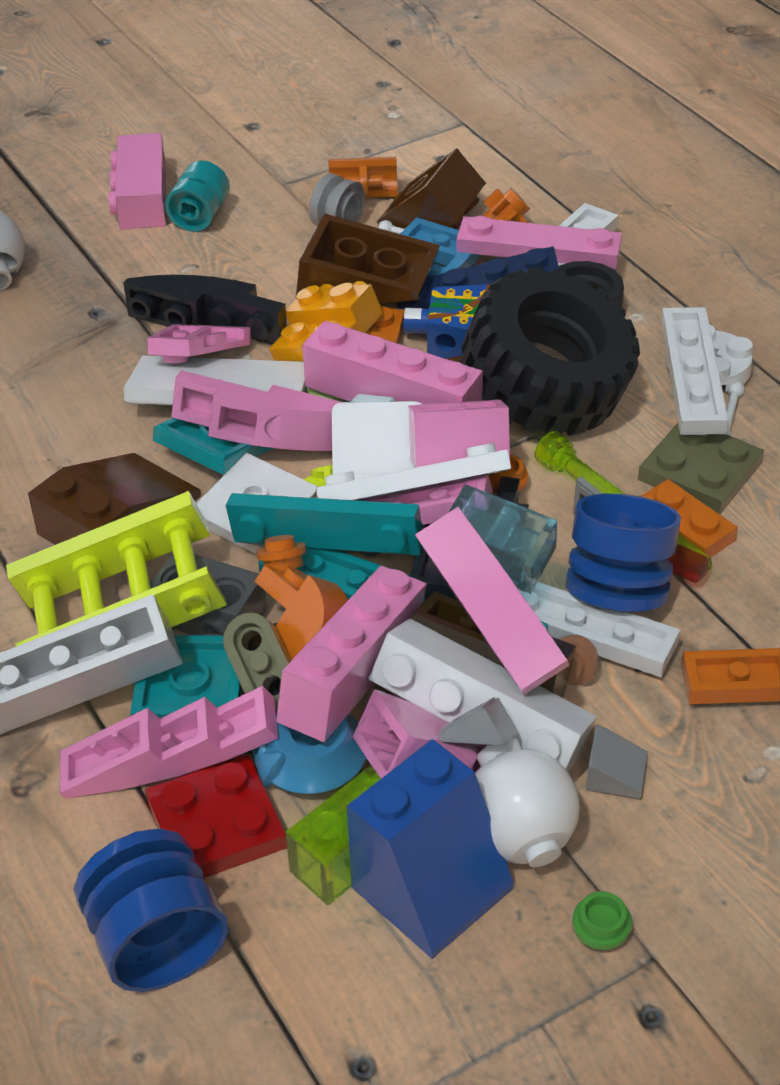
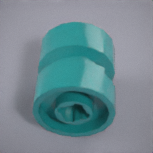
M199 160L188 165L165 201L166 213L170 220L186 231L198 232L206 229L229 194L230 182L226 173L219 166L209 161Z

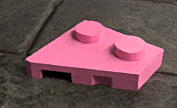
M172 324L147 338L148 355L162 356V361L166 363L187 362L188 357L250 345L251 327Z

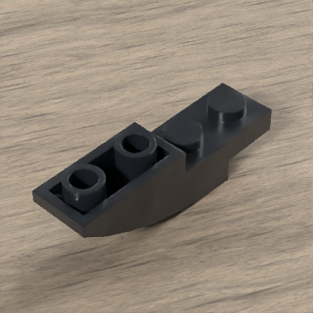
M151 275L127 278L123 282L128 316L169 327L172 324L251 327V339L269 344H274L281 336L282 330L287 327L285 303L257 296L256 284L200 275Z

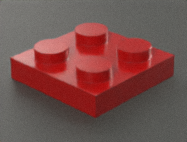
M249 754L145 788L147 803L157 828L178 832L188 841L193 851L194 859L202 868L204 878L287 849L286 834Z

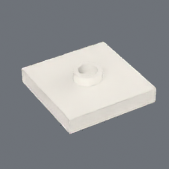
M246 453L196 504L207 522L209 531L257 555L256 551L265 547V544L234 542L225 506L231 493L318 498L316 491L318 486Z

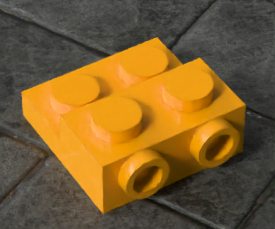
M357 281L354 284L343 283L336 287L330 284H323L321 287L314 285L304 288L296 295L297 299L286 309V317L290 325L282 330L281 336L269 350L274 361L303 362L302 344L324 321L340 324L344 327L366 333L383 314L372 285Z

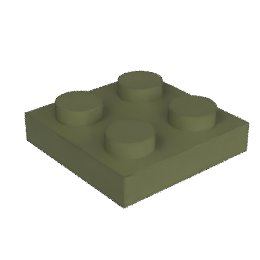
M677 423L639 466L638 480L655 487L669 479L712 510L721 514L762 464L764 450L726 434L680 435Z

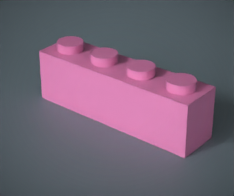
M324 321L302 344L305 387L347 401H351L358 394L393 397L395 402L416 401L421 404L482 401V370L403 346L377 336L362 333L340 324Z
M380 566L282 670L276 722L325 743L374 685V682L368 678L387 633L409 618L412 619V614L424 601L427 583L412 578L400 570Z

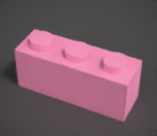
M162 133L117 136V150L110 152L112 171H110L111 191H109V206L111 215L118 214L120 230L166 226V162Z

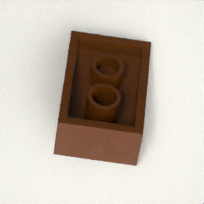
M324 213L299 260L296 295L309 286L317 285L321 287L323 284H330L336 287L343 283L354 284L357 281H362L372 285L379 304L418 300L439 253L440 245Z
M130 453L62 467L28 492L37 534L56 545L187 491L190 492L194 501L201 497V491L194 485L138 454Z

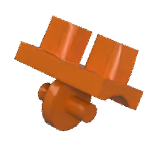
M396 156L328 159L329 173L339 175L345 180L351 179L361 183L364 188L365 198L398 196Z

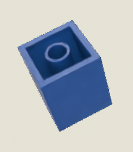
M434 739L427 742L347 805L352 889L431 959L436 957L513 890L514 882L506 859L498 852L492 838L491 817L475 772Z

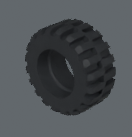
M531 268L526 273L523 270H518L507 274L506 277L497 279L490 285L488 291L484 292L464 337L461 348L463 352L461 361L463 365L483 371L482 401L501 400L509 407V424L514 421L523 426L522 430L535 433L537 430L545 431V436L558 437L562 436L563 432L571 436L585 433L586 429H595L603 424L606 418L611 416L637 370L640 346L631 319H625L626 313L624 308L618 302L613 303L609 299V293L601 287H598V289L588 284L589 280L580 276L576 278L567 276L566 271L554 269L551 272H545L544 268ZM531 342L548 346L561 353L569 361L549 356L536 348Z

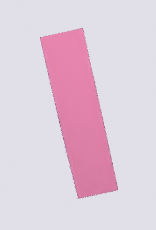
M456 507L415 534L452 592L523 695L569 666L568 660L459 507Z
M260 686L220 707H216L206 697H203L162 718H159L149 708H146L61 750L59 794L68 799L119 791L170 779L229 760L278 739L274 696L263 686Z

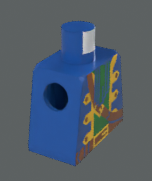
M491 284L444 286L432 289L429 309L405 308L404 333L427 334V353L444 359L463 355L461 348L464 337L484 292L488 291Z

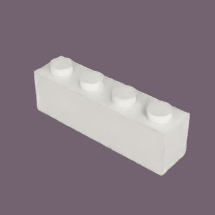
M154 594L1 652L0 734L183 664L169 620Z
M410 618L387 633L368 678L372 682L447 722H451L493 697L495 699L499 697L517 728L518 734L513 739L518 740L521 749H531L545 753L557 760L567 771L576 763L598 717L540 686L523 695L504 667Z

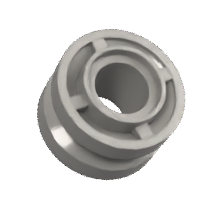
M333 173L324 175L315 186L311 196L309 214L312 223L318 226L324 213L358 222L365 202V192L362 184L351 179L345 180L343 177Z

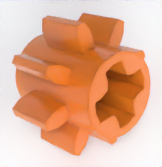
M512 188L508 189L504 194L499 189H496L483 201L489 209L482 216L495 220L529 223L524 215L530 210V207Z

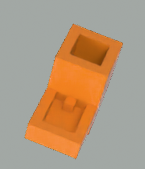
M264 565L254 581L286 608L275 627L291 661L348 601L344 591L336 583L311 575L307 576L292 566H288L283 571Z

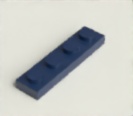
M554 246L543 249L536 248L523 254L503 259L495 258L483 264L462 269L455 268L442 274L430 276L427 278L418 300L397 302V309H429L432 289L436 287L492 284L497 279L506 277L507 274L518 270H523L526 273L531 268H544L545 272H551L554 269L559 270Z

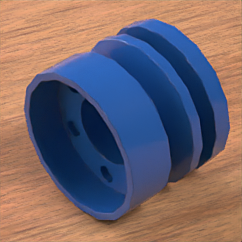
M603 493L589 495L578 500L572 531V539L577 546L571 549L568 563L571 567L568 569L565 583L570 594L585 603L622 612H643L658 609L666 604L670 591L669 581L673 572V564L668 558L676 552L681 521L680 514L662 502L628 494Z
M160 828L136 831L112 841L95 853L79 871L73 888L79 909L85 916L87 927L90 933L95 935L98 952L109 977L114 984L123 990L146 992L165 988L188 978L208 964L222 948L229 931L227 917L212 888L204 882L202 868L194 859V854L188 841L175 831Z

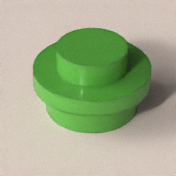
M605 891L593 892L580 901L574 909L572 918L574 933L588 947L597 950H611L621 946L630 935L632 926L631 914L624 902L615 894Z

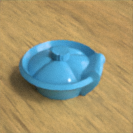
M348 714L325 743L277 723L278 739L251 750L262 785L264 787L276 785L284 790L295 793L314 794L330 791L347 783L359 772L366 760V756L353 739V734L359 722Z

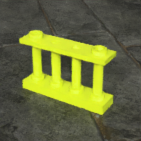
M187 491L7 564L8 580L30 609L35 608L38 631L37 635L17 642L15 645L19 646L154 594L167 616L171 628L226 606V599L207 566L197 569L192 543L209 537L210 533L207 522L190 492ZM173 551L178 578L151 588L146 562ZM127 570L131 597L104 607L100 580ZM81 589L85 615L58 626L54 599Z

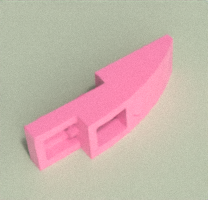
M181 370L175 377L171 417L209 427L208 436L227 441L277 449L332 451V408L335 404L344 402L277 385H272L269 391L266 392Z

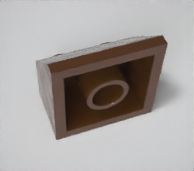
M456 148L408 182L376 222L379 224L383 220H388L393 226L405 229L417 217L449 228L458 229L463 220L462 215L468 213L480 201L477 195L486 182Z

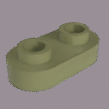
M256 613L241 614L235 617L226 627L223 637L224 648L244 693L246 694L260 686L269 691L270 684L275 680L281 679L282 670L291 662L276 627L266 618ZM255 635H260V646L256 650L249 651V640ZM279 694L274 696L276 713L278 709Z

